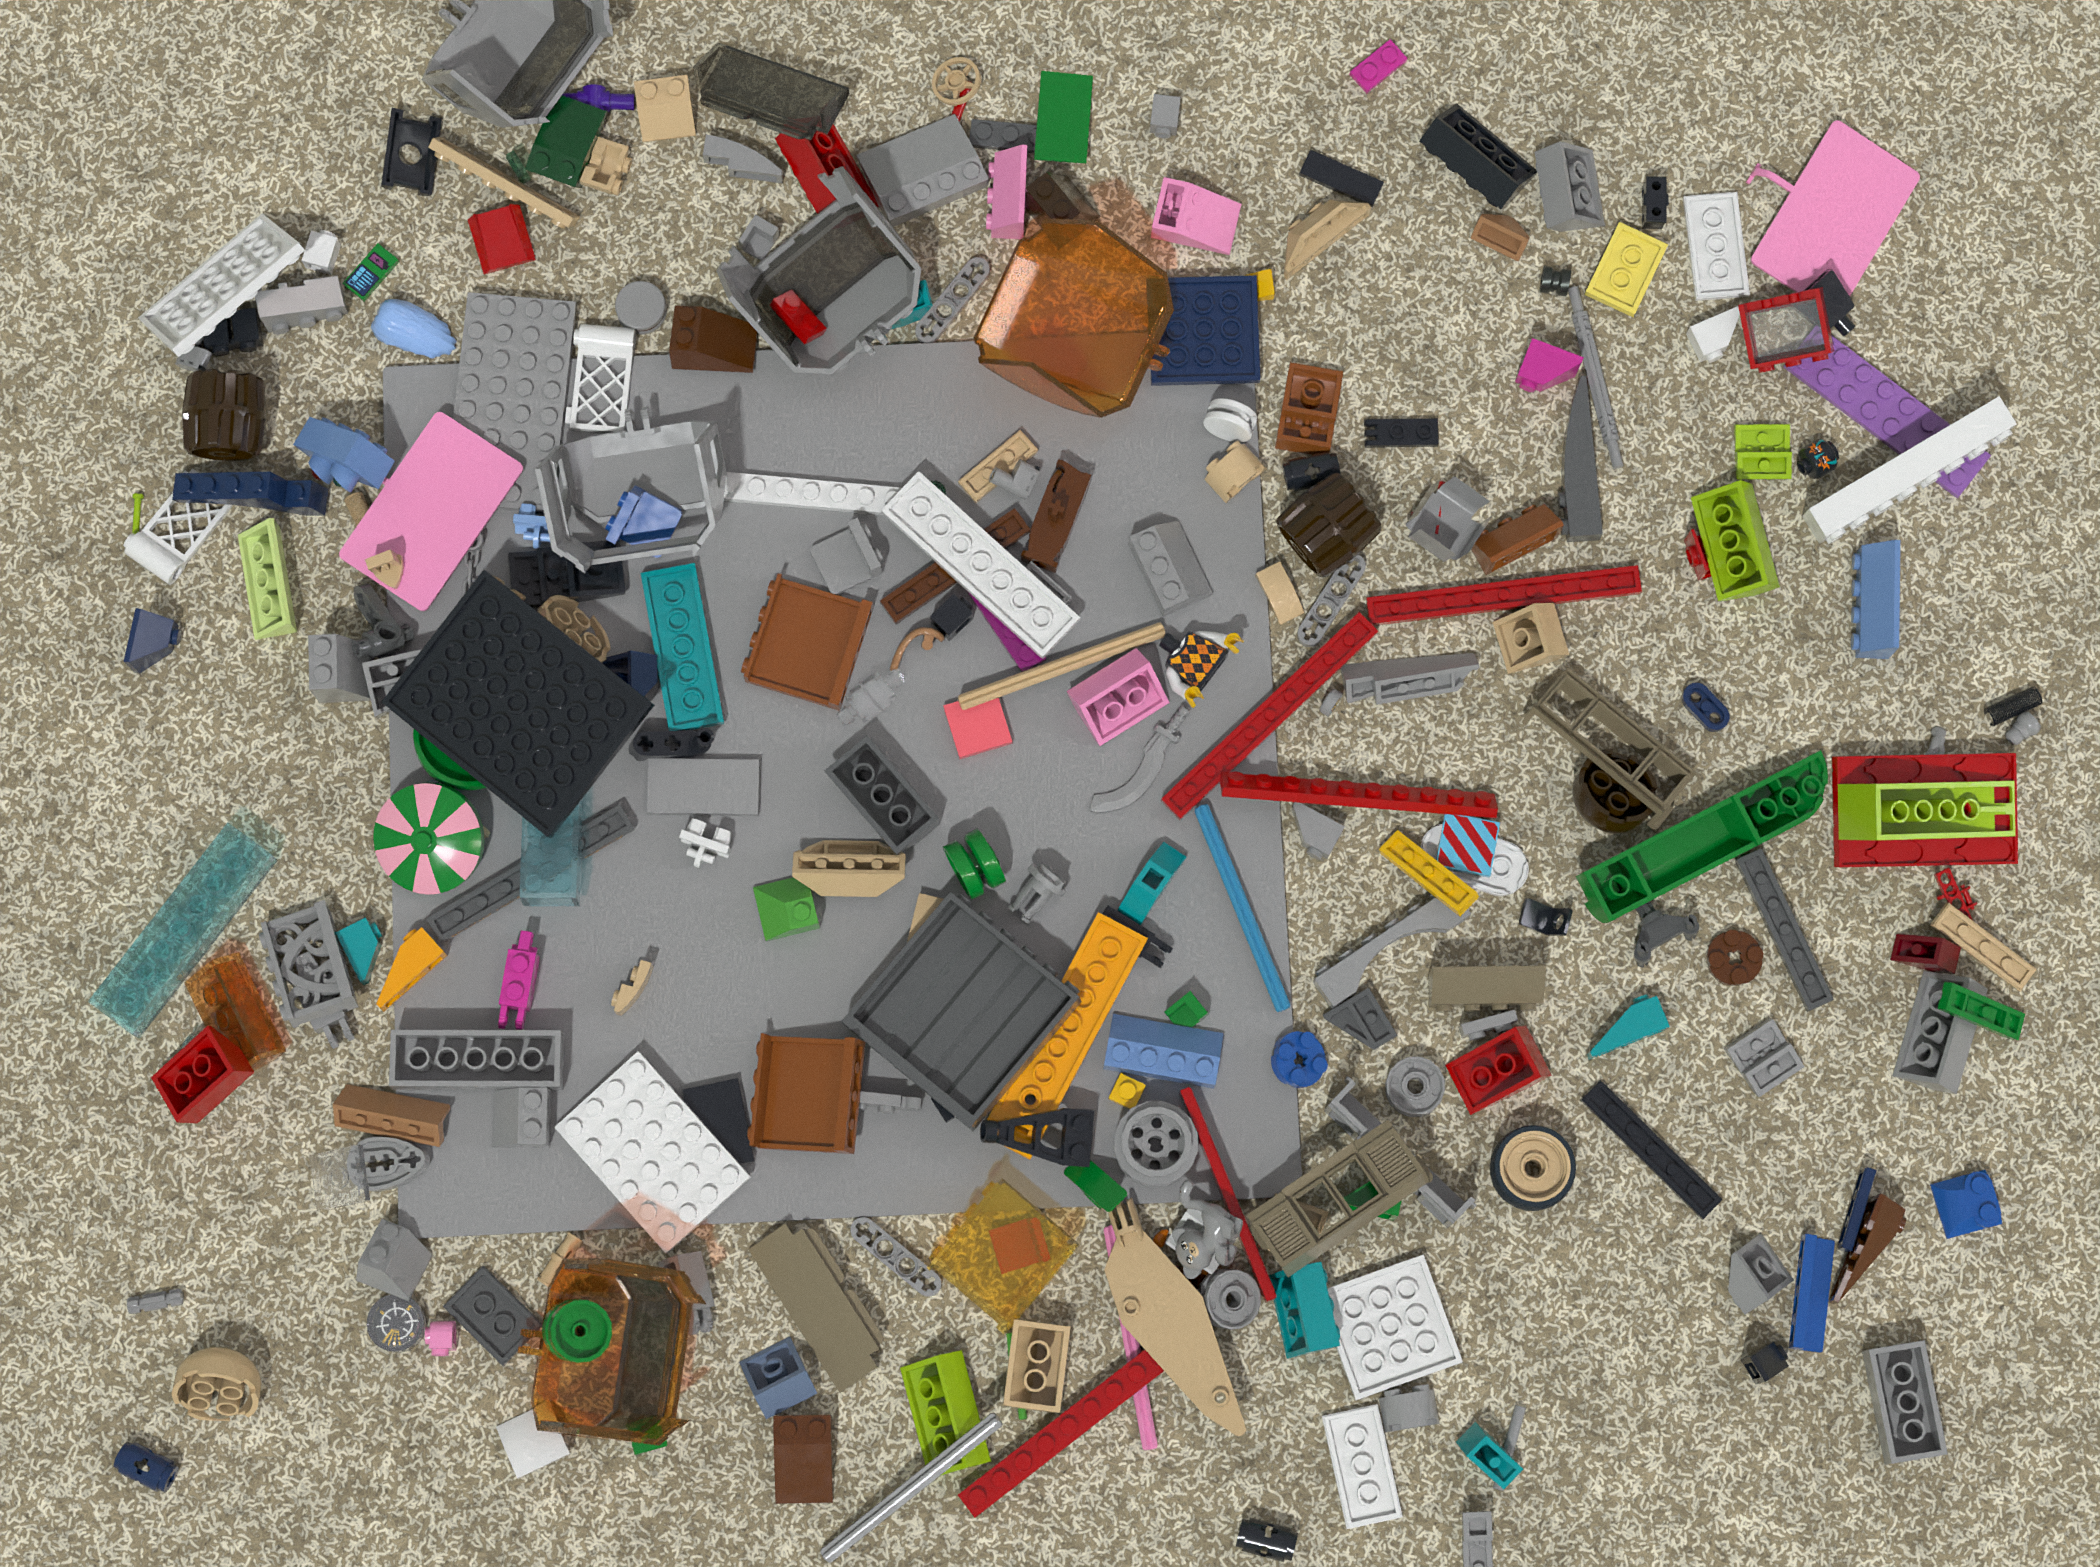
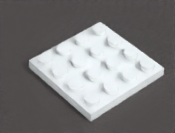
M1424 1255L1327 1288L1329 1296L1334 1303L1333 1315L1335 1324L1340 1330V1346L1336 1347L1355 1401L1463 1362Z

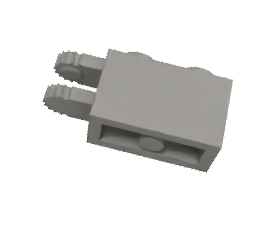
M701 1251L679 1254L659 1261L658 1264L671 1316H682L686 1332L690 1335H695L699 1331L703 1333L712 1331L713 1321L710 1308L714 1307L715 1304Z

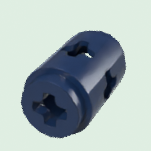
M126 1442L119 1450L113 1465L114 1468L118 1469L119 1474L131 1480L139 1481L140 1484L155 1492L162 1491L164 1493L172 1486L179 1467L174 1465L173 1460L153 1453L152 1450L136 1442ZM143 1459L147 1460L150 1470L146 1472L134 1466L135 1462L143 1461Z

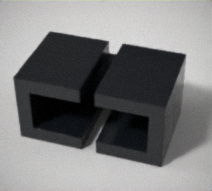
M256 308L237 310L232 315L234 339H232L230 318H224L216 325L215 330L211 334L203 336L205 348L213 353L214 356L228 355L229 351L234 349H240L241 352H253L257 350V347L263 346L261 321Z

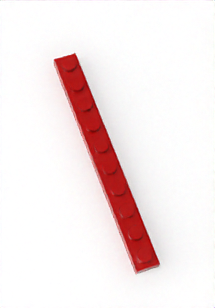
M1638 565L1366 597L1368 621L1373 626L1520 609L1534 603L1562 604L1638 595L1642 593Z
M1358 612L1163 796L1161 802L1181 820L1220 783L1221 772H1232L1378 634V630Z
M1237 771L1230 773L1221 772L1220 776L1222 797L1496 818L1498 812L1495 794L1486 791L1468 792L1459 789L1443 790L1432 787H1407L1401 784L1392 786L1380 785L1375 782L1354 783L1348 780L1329 781L1322 778L1304 779L1295 776L1253 775Z
M1146 1350L1142 1351L958 1494V1497L974 1518H976L1159 1376L1164 1370Z

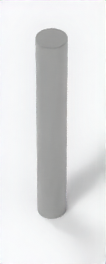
M1517 1405L1514 1407L1503 1447L1512 1457L1526 1408ZM1494 1482L1493 1489L1504 1491L1496 1482Z

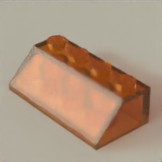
M239 952L212 959L184 982L205 1027L212 1026L239 1047L254 1071L275 1061L286 1052L282 1039L275 1029L270 1014L267 1012L259 991L255 987Z

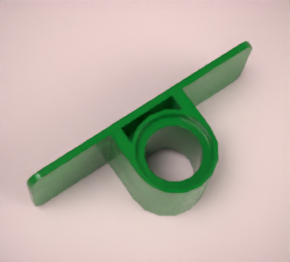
M1091 1160L1090 1167L1068 1166L1064 1170V1175L1076 1184L1099 1209L1103 1208L1106 1212H1111L1127 1196V1191Z

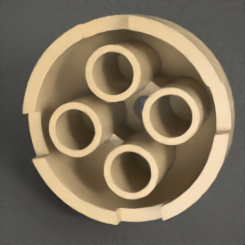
M554 595L536 610L600 662L603 663L606 660L607 652L610 650L608 636L594 615L589 619L583 611L577 608L579 602L566 596ZM591 626L596 636L590 632L585 631Z
M223 1347L204 1348L186 1357L178 1367L172 1389V1398L175 1404L180 1403L188 1409L187 1415L198 1420L230 1421V1417L216 1419L203 1411L210 1407L213 1392L218 1391L217 1412L226 1416L239 1414L249 1418L258 1408L261 1393V1377L254 1363L242 1353ZM246 1383L249 1386V1396L243 1407L239 1410Z

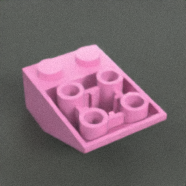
M1164 177L1152 224L1151 238L1230 255L1241 203L1192 183Z

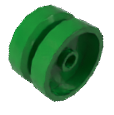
M978 828L965 834L964 841L969 851L968 853L962 844L956 840L943 846L945 855L957 879L971 901L984 894V885L980 876L993 889L1006 883L995 852Z
M585 1299L563 1300L554 1305L546 1314L542 1325L543 1340L547 1349L559 1359L574 1363L590 1362L600 1357L608 1348L612 1337V1322L607 1312L597 1303ZM577 1326L580 1327L577 1330V1333L579 1334L578 1336L575 1334V1328Z

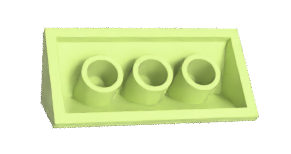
M268 518L238 534L255 640L297 632L280 527L274 518Z

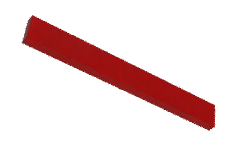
M1190 1087L1180 1090L1179 1095L1198 1133L1199 1144L1227 1211L1231 1215L1243 1220L1242 1230L1238 1238L1265 1303L1270 1302L1277 1295L1193 1091Z

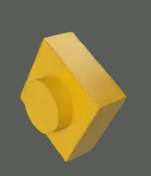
M1120 1073L1108 1099L1130 1110L1137 1105L1146 1085Z

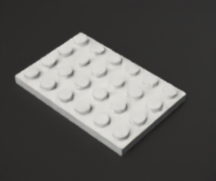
M262 213L138 318L179 357L190 352L194 348L195 343L203 336L211 334L215 330L216 325L224 318L231 317L237 311V307L243 302L254 298L263 285L274 281L278 277L279 272L287 265L295 263L299 259L300 254L305 250L298 241Z
M639 1051L554 1127L666 1254L751 1178L747 1171Z

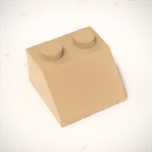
M688 75L634 81L642 142L696 136Z
M1534 603L1492 622L1508 674L1548 664L1569 655L1554 603Z

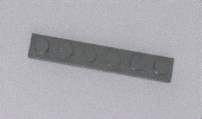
M1762 848L1736 859L1735 863L1806 1011L1809 1012L1833 1001L1834 998Z

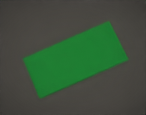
M1041 71L1034 160L1087 163L1093 76Z

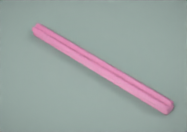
M1112 1225L1104 1227L1108 1258L1116 1241ZM1120 1320L1128 1363L1141 1353L1139 1342L1122 1325ZM1146 1385L1133 1395L1142 1448L1143 1450L1156 1449L1158 1444Z

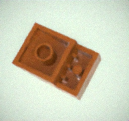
M1290 362L1275 444L1276 449L1310 455L1327 451L1330 453L1343 371Z

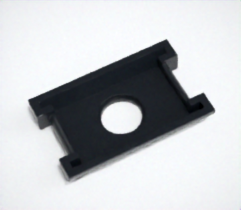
M392 108L381 186L391 190L393 185L418 190V195L431 196L437 157L434 155L435 151L428 147L433 138L440 137L442 118L430 116L426 123L403 118L404 110ZM404 145L416 147L420 153L418 162L412 165L402 162L399 157L400 148Z

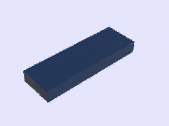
M1869 1167L1860 1170L1838 1242V1250L1846 1253L1853 1250L1877 1170Z

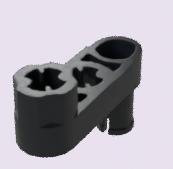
M702 728L697 732L694 730L644 731L638 733L633 738L628 750L629 754L634 756L637 761H645L649 758H690L705 754L711 747V743L714 740L711 737L714 734L708 728ZM669 738H673V742L679 745V747H675L674 751H670V746H665V742L667 743ZM641 741H643L644 746H648L645 752L642 747L637 746Z

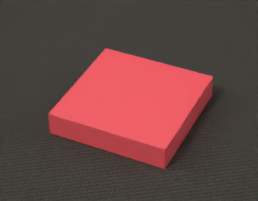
M999 698L966 710H962L958 701L943 705L959 760L1012 744Z

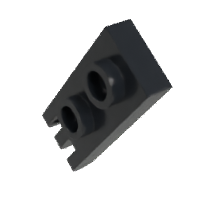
M1438 418L1364 420V427H1375V430L1364 431V437H1375V440L1364 442L1365 448L1438 447Z

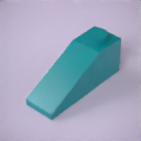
M1648 994L1633 999L1634 1005H1631L1590 1050L1587 1054L1588 1059H1593L1667 1030L1670 1026L1658 997L1649 998Z

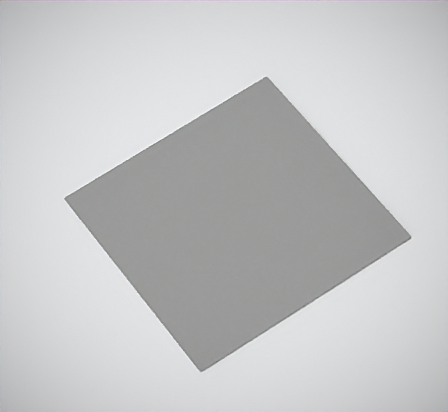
M1149 333L885 346L873 345L876 352L874 355L870 356L866 351L857 353L850 359L849 364L844 369L837 370L833 374L794 373L774 350L756 351L753 373L672 369L670 354L633 356L628 409L631 408L634 412L636 429L644 428L641 417L642 406L649 407L652 416V426L690 420L717 421L726 472L903 488L919 471L982 529H985L1014 508L1031 529L1046 487L1053 474L1057 471L1056 463L1058 459L1066 461L1080 472L1091 474V484L1068 544L1058 558L1056 573L1041 569L1072 597L1067 606L1080 617V621L1045 656L1046 661L1038 666L1158 622L1162 623L1166 634L1170 633L1179 641L1189 631L1193 633L1196 631H1211L1227 635L1237 633L1244 640V643L1236 642L1234 644L1239 649L1237 654L1226 648L1229 651L1228 657L1201 691L1204 699L1201 697L1193 699L1196 704L1194 708L1189 705L1186 699H1183L1171 689L1165 674L1167 669L1165 664L1171 654L1159 646L1163 638L1136 647L1150 662L1170 703L1101 746L1097 744L1080 718L1066 691L1135 648L1001 696L999 700L1011 735L1012 744L959 760L943 705L957 702L960 694L1018 674L1021 671L969 594L959 583H956L895 625L880 604V600L934 564L935 561L884 515L723 501L721 519L695 556H693V551L689 550L663 554L659 558L649 556L623 560L625 595L579 602L577 608L583 611L589 619L594 615L605 630L610 643V650L607 652L606 657L630 650L655 655L640 573L695 563L725 724L706 727L713 732L714 736L711 738H714L705 754L675 759H759V816L647 815L648 759L637 761L634 756L629 754L628 748L633 738L640 732L669 731L659 673L657 674V683L644 696L655 706L552 838L544 835L488 788L479 790L456 789L474 805L483 826L491 833L489 837L485 838L483 855L477 869L469 879L454 889L440 894H419L399 886L392 880L393 960H395L400 946L404 943L403 938L411 930L416 929L418 931L421 927L447 955L445 959L394 1003L395 1030H516L515 1021L518 1010L509 1009L506 1028H498L501 1009L499 998L508 949L512 948V944L518 945L521 930L533 932L532 947L538 948L539 966L530 1012L526 1013L523 1030H561L564 1033L563 1090H550V1148L493 1147L495 1090H396V1094L450 1105V1111L443 1120L444 1141L440 1147L407 1141L427 1151L430 1157V1164L416 1179L398 1187V1225L409 1229L417 1239L643 1228L554 1128L636 1052L642 1053L683 1101V1089L738 1078L749 1128L752 1123L750 1104L755 1094L753 1075L758 1065L756 1046L758 1041H760L761 1033L781 1037L823 1039L853 1037L860 1039L841 1021L907 944L919 893L943 899L950 892L956 897L962 894L972 903L970 908L977 914L980 911L987 914L994 921L991 924L999 932L1002 928L1009 932L1015 938L1013 941L1015 945L1020 949L1023 946L1030 949L1037 956L1034 960L1042 967L1045 963L1051 966L1058 973L1056 978L1062 981L1097 913L1102 914L1107 905L1115 910L1119 908L1132 884L1163 842L1187 858L1141 926L1154 933L1156 938L1171 946L1173 950L1171 953H1165L1152 942L1150 943L1146 952L1161 959L1164 963L1161 968L1143 957H1138L1058 1109L1094 1110L1090 1160L1127 1191V1196L1122 1200L1124 1205H1127L1126 1199L1133 1198L1134 1204L1181 1202L1179 1192L1185 1180H1191L1194 1184L1189 1195L1191 1199H1201L1204 1201L1223 1200L1199 1141L1198 1152L1192 1168L1179 1181L1165 1187H1147L1132 1181L1120 1169L1114 1155V1135L1120 1120L1129 1109L1108 1099L1120 1073H1122L1103 1069L1113 1014L1173 1024L1164 1012L1191 991L1209 1013L1208 1016L1193 1028L1224 1033L1216 1085L1212 1089L1122 1073L1146 1085L1137 1105L1147 1101H1164L1179 1107L1187 1114L1179 1092L1190 1087L1237 1200L1272 1198L1275 1192L1280 1193L1283 1188L1302 1176L1297 1088L1282 1083L1274 1074L1271 1066V1056L1274 1055L1276 1041L1283 1035L1293 1032L1280 801L1222 797L1219 783L1181 820L1161 802L1163 796L1273 694L1268 600L1255 577L1257 572L1266 568L1260 475L1245 485L1228 503H1225L1204 480L1209 473L1206 467L1214 459L1218 458L1221 460L1228 454L1226 450L1234 443L1211 434L1204 427L1203 420L1208 413L1210 402L1218 398L1231 399L1245 404L1256 413L1255 383L1151 386ZM577 358L571 359L566 407H572ZM584 358L583 368L588 374L601 366L596 358ZM615 360L608 368L617 377L625 370L626 361ZM459 364L384 368V448L388 450L386 454L395 461L386 478H391L435 413L443 412L453 419ZM605 369L592 378L601 389L613 380ZM583 373L581 381L586 377ZM622 378V379L620 380V382H621L623 385H624V378ZM590 381L580 388V394L586 401L598 392ZM616 383L605 394L614 403L622 397L623 390ZM601 395L590 406L599 415L610 404ZM579 399V406H580V405L583 404V402ZM620 404L619 406H617V408H618L620 411H621V404ZM586 407L578 413L577 423L588 424L595 416ZM613 409L602 420L607 426L619 427L620 416ZM564 416L561 445L587 436L606 433L570 430V424H565ZM1256 422L1251 439L1241 444H1245L1259 459ZM1021 430L1038 449V453L1027 461V463L1033 466L1040 467L1039 476L1029 496L1024 500L997 486L979 502L975 503L961 488L958 481ZM558 468V480L562 495L563 483L560 474V469ZM571 504L568 519L570 535L580 542L608 541L606 537L609 531L605 530L608 522L597 523ZM706 506L682 510V517L671 539L699 535L709 521ZM496 510L481 531L484 544L479 552V563L474 567V579H477L482 571L486 570L491 575L505 582L504 585L511 590L508 553L536 551L533 548V540H524V534H515L513 516L518 514L519 511ZM536 513V516H545L543 513ZM858 518L861 525L864 523L867 525L872 536L869 542L873 549L876 547L879 549L884 562L881 563V575L838 594L861 602L862 599L871 601L874 608L841 710H834L746 683L744 673H741V668L745 657L750 658L753 649L749 647L751 637L754 631H759L761 622L758 621L762 606H767L770 596H767V590L770 581H775L779 573L782 574L783 579L830 593L811 555L810 549L813 545L847 530V522ZM1178 521L1213 595L1163 617L1128 542L1129 536L1151 526ZM1029 534L1005 549L1024 567L1028 563L1021 560V553L1023 550L1028 551ZM476 539L475 542L472 544V546H474V545L477 544V542H478L477 539ZM620 539L621 547L631 545ZM541 541L540 548L551 547V543ZM468 552V563L470 559L475 562V553ZM464 558L426 611L416 609L387 590L388 611L399 626L408 623L414 632V639L405 642L404 648L397 650L395 655L423 649L461 600L462 583L468 576V567L464 564ZM468 582L466 584V592L471 587L468 585ZM953 594L959 599L964 597L972 605L973 620L950 642L946 638L943 642H940L934 637L932 649L924 650L921 647L923 635H919L906 647L898 670L895 673L890 671L893 656L901 641L914 629L920 627L936 629L930 623V615ZM591 626L585 631L590 632L596 636ZM1181 706L1186 708L1190 713L1173 734L1181 739L1177 744L1170 742L1163 751L1165 755L1163 765L1148 790L1135 802L1124 808L1109 812L1090 811L1094 794H1103L1117 790L1134 776L1144 758L1145 753L1143 749L1156 734L1153 731L1154 727L1158 724L1165 729ZM393 711L389 712L390 797L399 790L417 783H440L426 772L416 756L413 742L414 728ZM1275 731L1233 771L1243 774L1278 776ZM867 735L939 817L940 825L920 842L902 852L906 854L905 878L878 897L820 896L811 890L820 929L765 941L753 887L793 878L794 852L802 851L822 840L880 841L887 845L824 772V770ZM669 738L668 742H665V746H670V751H674L676 746L679 747L678 743L673 742V738ZM643 741L637 745L642 747L644 752L648 749V746H644ZM617 805H621L635 830L443 944L439 942L426 918ZM1201 805H1209L1290 1002V1008L1282 1012L1275 1010L1195 815V808ZM692 818L707 824L703 837L710 840L713 839L717 827L730 831L729 847L731 852L729 858L727 859L707 851V854L715 856L713 864L703 861L700 868L695 867V858L686 855L689 847L695 850H699V848L682 843L679 838L681 831H686ZM978 828L995 852L1006 883L993 889L980 876L984 885V894L971 901L957 879L945 855L943 846L956 840L962 844L968 853L969 851L964 841L965 834ZM1043 862L1065 880L1063 887L1067 892L1062 897L1054 893L1043 908L1032 916L1031 922L1028 924L1021 917L1039 897L1040 894L1037 891L1033 890L1017 911L1012 912L1008 905L1013 904L1020 890L1033 876L1028 871V867L1032 863L1039 866ZM641 960L652 963L654 966L652 974L640 997L622 1016L617 1015L614 1012L615 1007L611 1006L615 990H620L622 984L633 987L634 983L630 982L634 966L639 967ZM865 1043L861 1091L921 1098V1111L895 1109L894 1114L878 1112V1107L867 1106L866 1111L859 1110L854 1154L768 1150L752 1147L755 1162L741 1164L751 1178L699 1225L1093 1207L1096 1205L1087 1198L1076 1184L1064 1175V1170L1068 1166L1059 1165L1036 1156H1032L1031 1160L1003 1145L982 1143L980 1140L981 1123L974 1131H971L956 1117L946 1123L931 1101L932 1097ZM1028 1095L1025 1098V1102L1029 1105L1034 1104L1036 1101L1033 1095ZM991 1111L988 1113V1115H987L983 1120H987V1118L989 1117ZM1154 1118L1151 1121V1125L1156 1129L1160 1128L1162 1121ZM1059 1123L1050 1124L1041 1143L1052 1149L1060 1148L1062 1125ZM1135 1128L1132 1134L1135 1138H1141L1143 1131L1140 1128ZM1173 1129L1169 1132V1137L1177 1140L1180 1137V1133L1178 1130ZM1151 1139L1148 1142L1151 1145L1150 1150L1152 1152H1160L1163 1149L1160 1147L1161 1141L1159 1139ZM1134 1149L1131 1155L1134 1159L1138 1160L1142 1157V1152L1139 1149ZM1170 1151L1168 1157L1171 1161H1176L1179 1159V1154L1177 1151ZM415 1155V1158L405 1160L404 1163L416 1166V1163L420 1162L421 1158ZM1158 1161L1150 1162L1151 1170L1160 1169Z

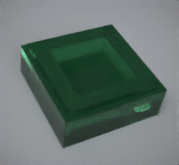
M513 150L506 154V159L519 181L524 184L532 180L515 151Z

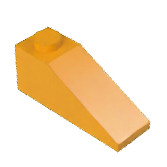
M422 927L418 931L416 929L411 930L403 938L404 943L398 950L376 1003L383 1012L447 957L445 952Z

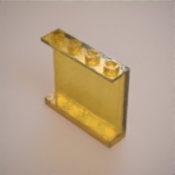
M1002 1178L996 1184L991 1181L981 1193L984 1196L983 1200L978 1205L974 1202L964 1214L967 1219L961 1227L956 1224L946 1236L949 1239L944 1247L939 1245L929 1256L932 1262L927 1269L929 1271L933 1268L994 1319L998 1323L996 1328L1005 1335L1013 1327V1320L1021 1318L1080 1244Z

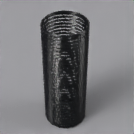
M2032 686L1994 705L1986 707L1984 714L1990 713L1993 719L1990 725L1994 727L2018 716L2022 712L2042 705L2043 700L2038 689Z

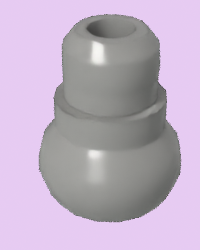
M2027 711L2022 712L2017 716L2012 728L2006 732L2005 737L2012 745H2018L2022 740H2026L2029 736L2039 733L2041 725L2032 714Z

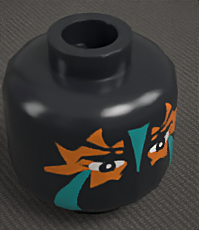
M1817 439L1799 450L1797 467L1802 475H1808L1812 479H1819L1836 469L1837 460H1839L1838 450L1832 442Z

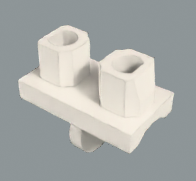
M692 818L686 831H681L679 838L682 843L699 848V850H695L689 847L686 855L695 858L694 866L700 868L703 861L713 864L715 856L707 854V851L728 859L731 852L729 847L731 832L717 827L713 839L710 840L703 837L707 824Z

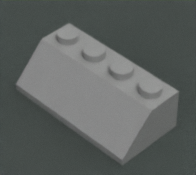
M1923 971L1892 1076L1935 1091L1957 1094L1977 1025L1938 1009L1944 982L1955 983L1983 996H1986L1987 988L1968 977Z

